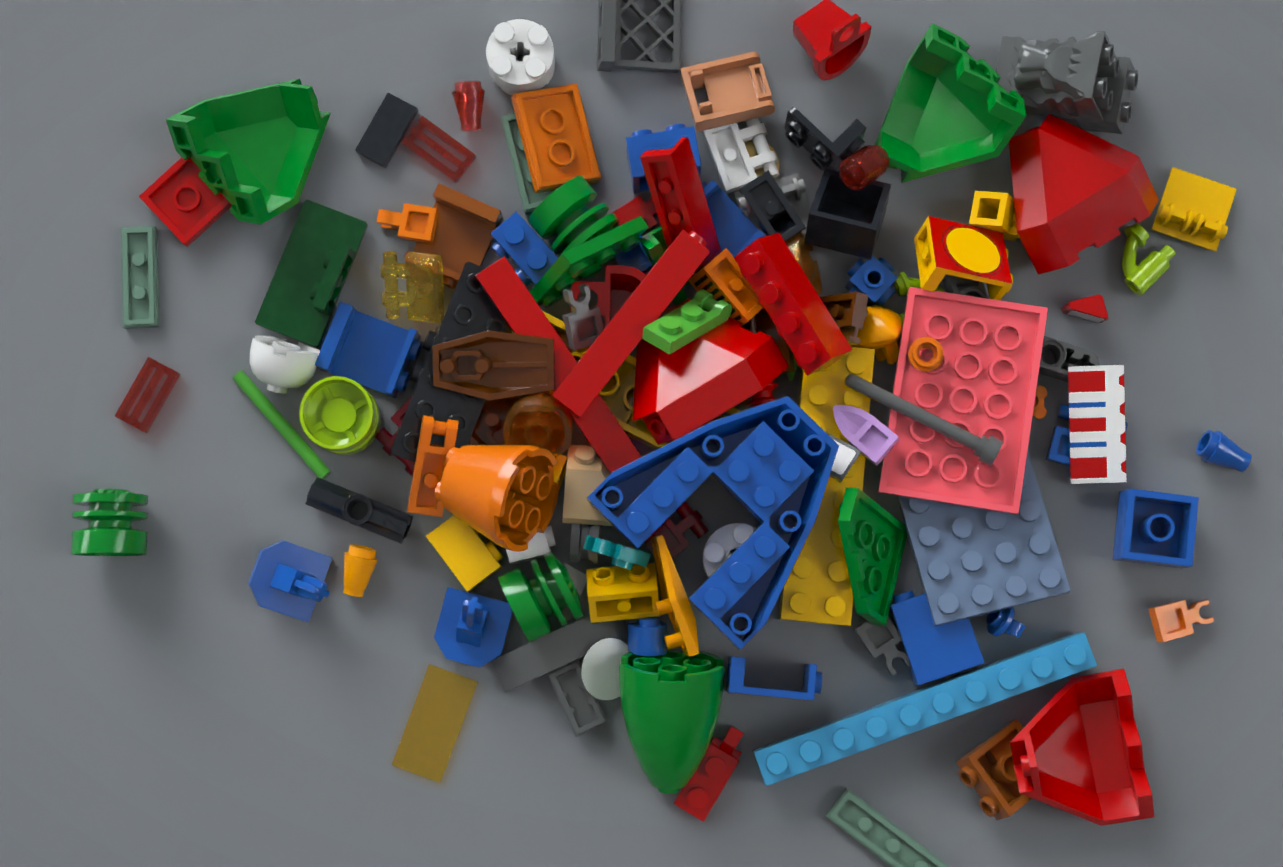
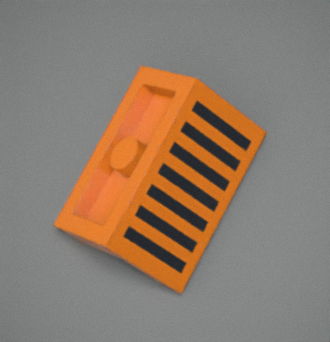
M727 248L688 279L697 292L704 289L713 294V299L717 301L724 300L731 304L732 312L730 318L741 322L742 325L763 309L758 301V296L750 283L740 273V267Z

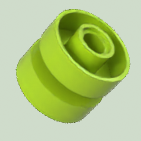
M332 376L319 380L307 390L300 404L299 417L305 434L320 447L337 455H352L363 451L375 440V435L380 430L381 413L376 400L359 383L346 377Z

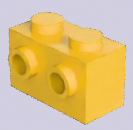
M655 562L648 563L647 567L633 564L632 570L619 566L586 569L591 623L659 616L655 606V602L659 601Z

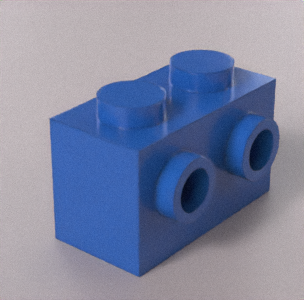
M517 211L490 233L494 242L491 246L500 258L505 256L506 259H509L517 268L515 272L526 286L531 284L534 287L558 259Z

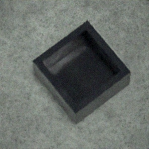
M825 168L808 215L804 243L871 260L886 214L892 184Z

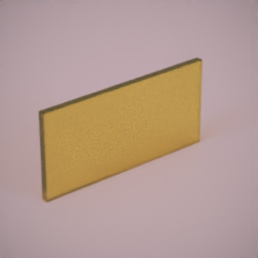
M429 664L392 765L441 783L478 682Z

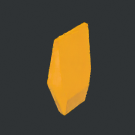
M663 535L652 536L651 543L661 594V601L655 602V606L659 616L668 614L675 631L674 634L664 636L667 649L670 650L681 646L684 655L689 657L699 654L697 625L689 599Z

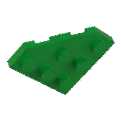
M639 216L563 252L530 291L538 306L542 304L546 308L552 306L563 297L564 289L571 288L574 282H579L583 278L584 280L592 278L602 270L600 266L622 251L624 253L639 245L641 243L639 237L648 228L642 216Z
M846 488L843 501L839 507L838 524L856 612L873 625L886 626L907 539L905 525L859 488Z

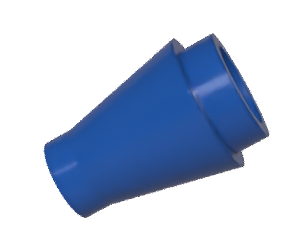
M1206 431L1200 438L1196 448V453L1201 456L1202 461L1236 469L1240 472L1247 469L1252 458L1250 453L1240 448L1221 431Z

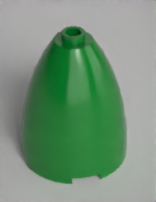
M668 651V653L659 656H640L632 652L621 656L619 686L626 730L643 772L650 783L657 787L661 793L674 794L679 792L680 788L685 787L697 771L707 752L719 717L724 688L725 668L723 666V659L717 655L699 651V654L689 657L682 652Z

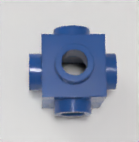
M872 255L871 260L868 259L866 262L860 258L848 271L847 274L851 278L845 288L849 290L848 293L860 292L867 294V307L873 306L877 302L884 305L895 293L896 289L892 286L898 277L893 274L895 269L888 261L881 257L876 259ZM871 274L879 283H870L867 276Z

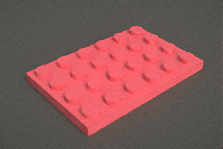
M909 287L892 394L980 438L983 435L990 438L992 435L1004 442L990 467L978 461L979 457L974 455V450L890 408L887 428L899 436V441L882 460L878 493L1008 514H1019L1048 312L1047 307L941 291L931 292L921 288ZM918 338H934L943 348V361L937 369L931 372L918 371L909 362V348ZM923 349L919 352V356L923 361L931 360L932 354L929 350Z

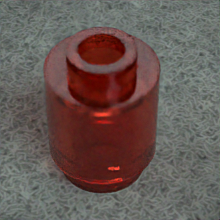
M878 145L862 147L840 163L839 173L841 180L853 190H862L884 175L889 166L888 154Z

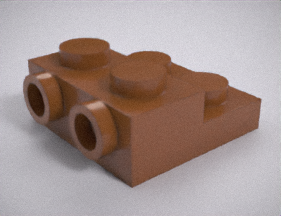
M1017 719L1010 721L988 740L979 743L956 761L960 767L958 771L960 780L967 787H974L981 797L979 800L981 810L987 816L995 817L996 820L1010 817L1032 799L1019 793L1010 742L1023 729Z

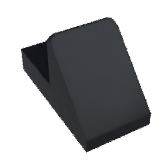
M769 170L739 189L741 195L758 219V225L767 236L780 233L786 242L806 229Z

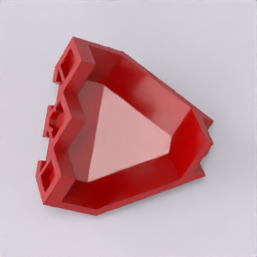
M1051 114L1047 115L1040 126L1031 128L1009 140L1017 233L1038 275L1069 267L1080 260L1077 253L1090 246L1099 248L1119 236L1121 233L1118 228L1134 219L1136 223H1140L1148 218L1159 201L1138 155Z
M687 299L678 305L664 310L659 318L691 301V299ZM729 317L724 323L671 354H667L641 339L637 344L633 421L642 418L656 443L660 445L670 440L675 441L691 433L763 390L789 367L772 336L761 331L755 334L742 328L741 322Z
M1125 669L1072 677L1010 742L1019 793L1100 826L1154 818L1152 793L1144 768L1142 743L1134 719L1132 693Z

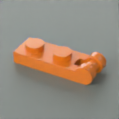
M423 415L407 507L409 513L443 517L444 506L441 501L435 498V489L441 481L447 465V453L451 448L455 447L459 423L457 420L447 419V422L435 421L432 416ZM432 434L444 436L443 445L430 444Z

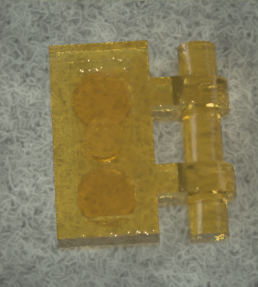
M395 251L384 252L380 274L381 278L384 279L385 292L382 293V305L386 307V318H399V307L401 306L407 307L408 320L440 324L444 317L442 255L409 252L405 256L404 264L397 263V253ZM398 278L406 279V292L398 290Z

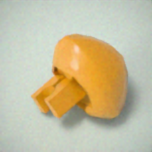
M878 305L867 307V317L864 321L863 329H858L857 338L861 339L860 344L850 346L875 349L878 361H883L887 358L888 364L897 362L899 354L897 340L902 332V318L894 310Z

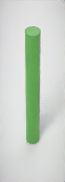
M243 370L236 373L232 378L311 470L319 478L325 479L331 473V470Z

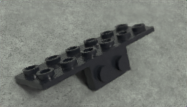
M466 262L441 325L437 326L435 331H428L422 345V349L427 350L423 362L417 361L409 378L410 381L414 382L411 389L414 393L392 445L391 453L412 462L416 461L423 415L432 416L435 421L447 422V419L457 420L459 423L455 447L460 448L468 445L486 400L433 386L432 346L488 330L512 333V329L476 278V274L485 268L472 262ZM432 434L430 444L443 445L444 436Z

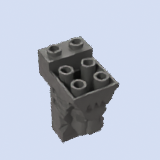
M1097 31L1095 34L1076 41L1074 37H1069L1065 42H1059L1057 38H1050L1044 42L1040 40L1025 41L1021 37H1002L996 72L1001 76L998 83L1008 93L1015 90L1024 99L1026 115L1047 116L1051 114L1058 118L1076 119L1081 129L1085 131L1122 134L1124 123H1129L1131 119L1132 103L1129 102L1130 92L1135 91L1137 88L1138 70L1134 69L1130 58L1116 57L1114 45L1110 44L1105 31Z

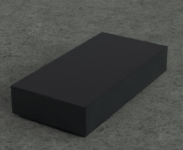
M387 93L356 147V153L387 168L418 113L417 107Z

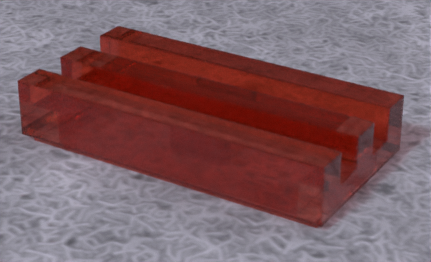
M421 116L418 120L419 123L412 127L408 137L405 136L402 140V144L454 183H457L476 159V155L424 116ZM424 128L465 157L464 162L422 132ZM417 138L458 167L457 171L453 172L415 144L414 141Z
M148 357L116 412L115 417L148 433L178 380L180 373ZM154 368H156L155 373L149 381L146 389L144 390L134 410L132 411L131 415L128 416L130 409L132 408L134 402L140 394L151 372ZM163 374H167L166 381L142 423L137 421Z

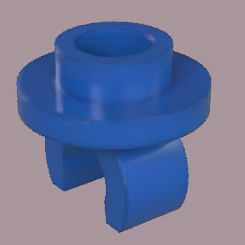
M1013 607L989 613L986 620L988 624L987 631L993 636H999L1005 632L1008 635L1012 634L1019 638L1026 626L1013 619Z

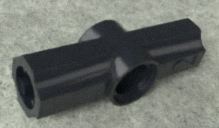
M319 477L311 485L305 503L310 507L400 544L407 537L413 520V516ZM363 501L367 504L368 512L364 518L355 520L351 512L352 507L357 502Z

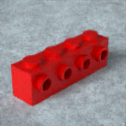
M780 233L756 239L734 257L740 267V273L750 283L758 296L760 305L770 315L776 325L778 334L786 341L794 354L796 363L804 370L807 376L830 367L853 350Z

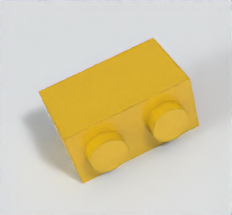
M453 515L427 534L426 537L465 590L472 592L503 568L499 563L503 556L492 541L485 544L478 535V531Z

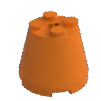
M465 445L460 448L453 447L447 453V465L441 481L436 486L435 498L442 502L448 512L498 546L515 552L525 551L528 549L529 541L537 532L544 533L553 516L560 484L554 482L553 467L557 460L549 450L533 445Z

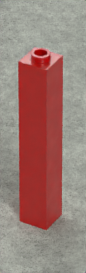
M684 230L678 234L550 396L551 399L575 418L581 417L642 339L644 327L659 318L711 252L705 247L707 242L700 235L693 231L687 233Z

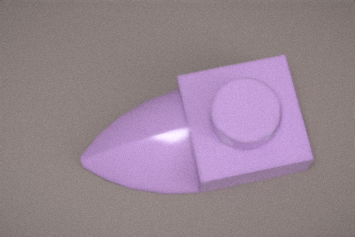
M835 405L833 407L834 418L841 433L849 441L850 445L860 450L861 454L877 466L899 441V436L868 412L848 405Z

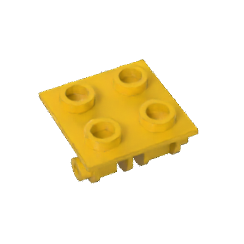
M1172 167L1151 230L1216 252L1220 239H1224L1227 234L1228 226H1225L1237 189Z

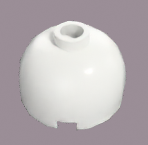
M255 336L252 339L250 348V366L257 379L267 383V390L286 394L288 388L301 387L314 376L317 368L315 362L320 353L319 349L298 342V345L285 342L287 339Z

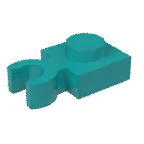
M587 535L583 547L584 549L613 557L612 565L632 570L633 563L647 567L650 558L649 553Z

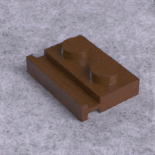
M850 292L820 297L849 345L860 344L861 339L857 338L858 329H863V324L867 317L868 295L860 292Z

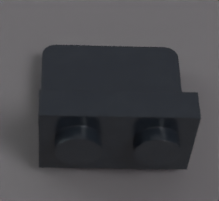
M792 107L787 112L784 127L787 131L785 133L787 139L798 148L803 146L811 154L809 156L810 160L820 170L824 171L827 168L836 171L843 163L849 166L861 154L862 150L860 148L865 143L863 137L866 127L857 118L834 142H831L795 107Z

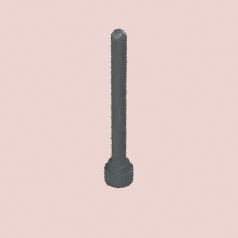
M849 374L845 378V384L849 388L974 450V455L979 457L978 461L990 467L1004 441L992 435L990 438L984 435L980 438L854 374Z

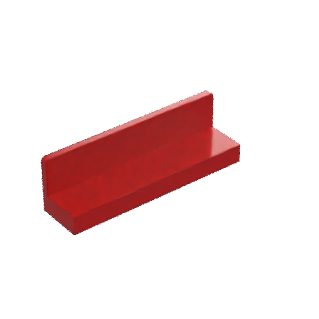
M682 137L672 149L647 150L640 156L667 248L682 230L687 233L693 231L707 242L705 247L711 252L692 274L693 276L721 252V248L689 138Z

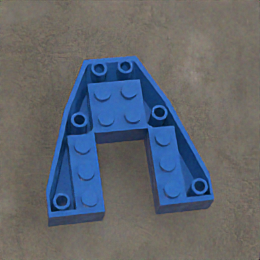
M789 396L712 421L613 471L587 497V501L638 550L712 475L761 525L688 599L737 649H742L767 623L815 523L839 445Z

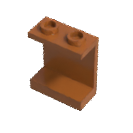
M438 183L433 194L436 201L433 208L439 210L433 244L417 242L413 252L407 251L404 257L411 264L410 270L424 277H429L430 273L442 278L441 283L455 290L466 262H472L479 266L482 265L493 241L490 233L500 226L503 216L501 210Z

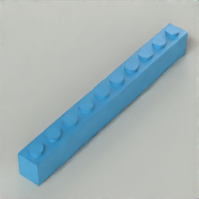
M1085 632L1073 633L756 748L752 752L763 783L768 786L1097 666Z

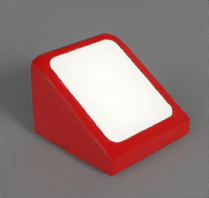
M1100 294L1071 301L1061 308L1064 314L1092 322L1102 323L1108 320L1103 296Z

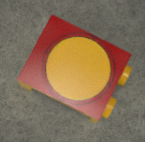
M927 217L914 237L921 289L934 292L947 274L987 283L989 299L1001 300L1004 294L1010 291L1013 284V275L1010 273L1008 263V249L1005 247L1003 233L937 217Z

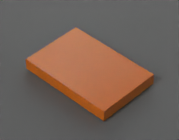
M577 83L514 93L511 100L535 194L556 190L576 176H583L589 184L598 183L602 179Z

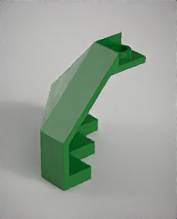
M933 23L905 65L871 151L877 154L878 159L882 160L886 166L892 169H901V183L998 157L1026 118L1024 99L1015 90L1008 93L998 83L1001 76L984 59L975 60L967 52L970 45L961 37Z
M299 78L204 99L167 118L166 122L176 152L184 161L190 158L201 170L198 176L215 195L223 194L232 206L229 211L238 221L261 225L298 204L331 113L319 111L318 100L313 87L302 85Z

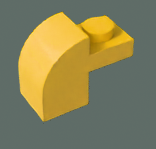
M975 191L969 224L1002 232L1004 240L1016 241L1017 238H1020L1016 228L1014 199L1009 193Z

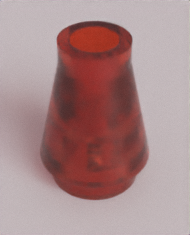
M481 81L454 83L455 91L452 92L460 119L461 131L481 130L485 90L482 89Z

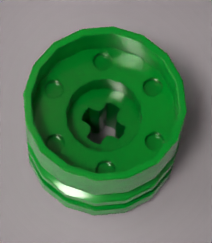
M576 176L557 188L536 207L528 219V222L543 240L559 234L551 246L555 254L566 252L618 227L620 223L614 213L606 215L609 210L606 203L598 204L591 209L589 208L594 202L597 193L583 176Z
M95 489L87 493L73 495V504L89 506V511H76L72 513V518L88 521V528L72 532L71 555H147V532L131 528L132 522L148 518V513L132 511L134 506L148 505L147 495L135 494L123 489Z
M552 551L544 554L550 568L543 572L537 559L531 561L535 575L531 579H528L519 567L498 577L508 603L530 643L551 633L548 616L554 614L562 626L568 624L562 611L566 607H569L575 620L584 616L581 611L580 595L566 567L554 556Z

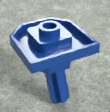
M284 540L260 550L248 582L258 606L309 623L316 602H321L323 597H328L329 590H326L327 583L324 582L332 557Z
M447 587L434 639L446 659L482 667L502 655L513 611L508 602Z

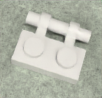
M759 118L745 121L747 128L739 130L737 123L703 131L725 194L739 190L757 178L756 169L763 168L764 172L769 170L773 178L780 175L776 166L778 159L775 151H771L765 137L768 133L764 123H760ZM753 141L758 155L750 158L744 142Z

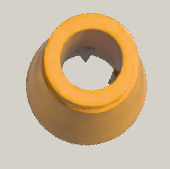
M350 544L349 550L344 552V594L363 597L378 562V558L375 557L376 549L364 545Z

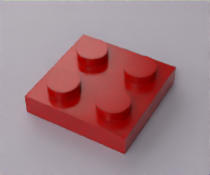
M181 157L139 197L172 233L188 247L229 210L232 205L222 193L215 195L198 176L201 170L190 158L184 161Z

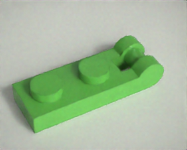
M701 289L691 301L646 325L643 329L642 339L667 354H671L724 323L731 315L732 305L724 300L717 301L713 299V294Z

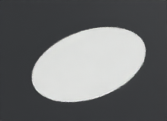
M605 638L596 642L584 657L581 669L582 681L586 690L597 699L612 700L620 696L619 665L621 664V656L630 651H628V645L619 639Z

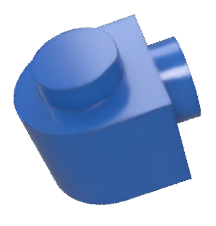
M660 617L639 618L637 622L627 623L628 651L640 656H659L668 653L664 636H667V624L662 622Z

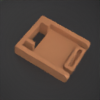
M749 52L680 68L681 79L696 132L768 116L775 112L772 94L763 65L760 63L758 52ZM705 87L708 101L699 103L698 107L693 90Z

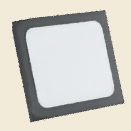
M830 434L829 436L839 445L830 477L841 483L861 451Z

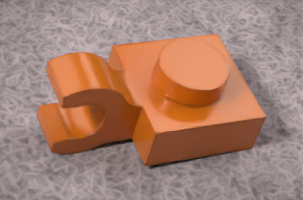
M404 203L402 213L379 209L376 223L381 224L380 227L384 229L398 230L397 236L400 239L433 244L439 210L433 207Z

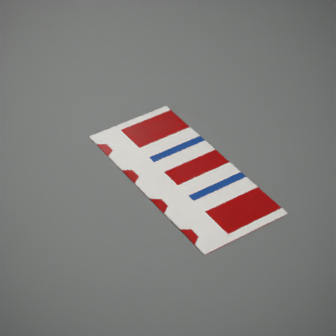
M1124 365L1068 367L1071 484L1127 482Z

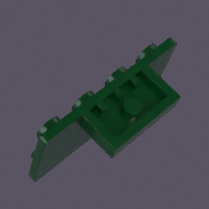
M305 200L255 323L258 326L305 344L319 347L368 224L358 218L313 201Z

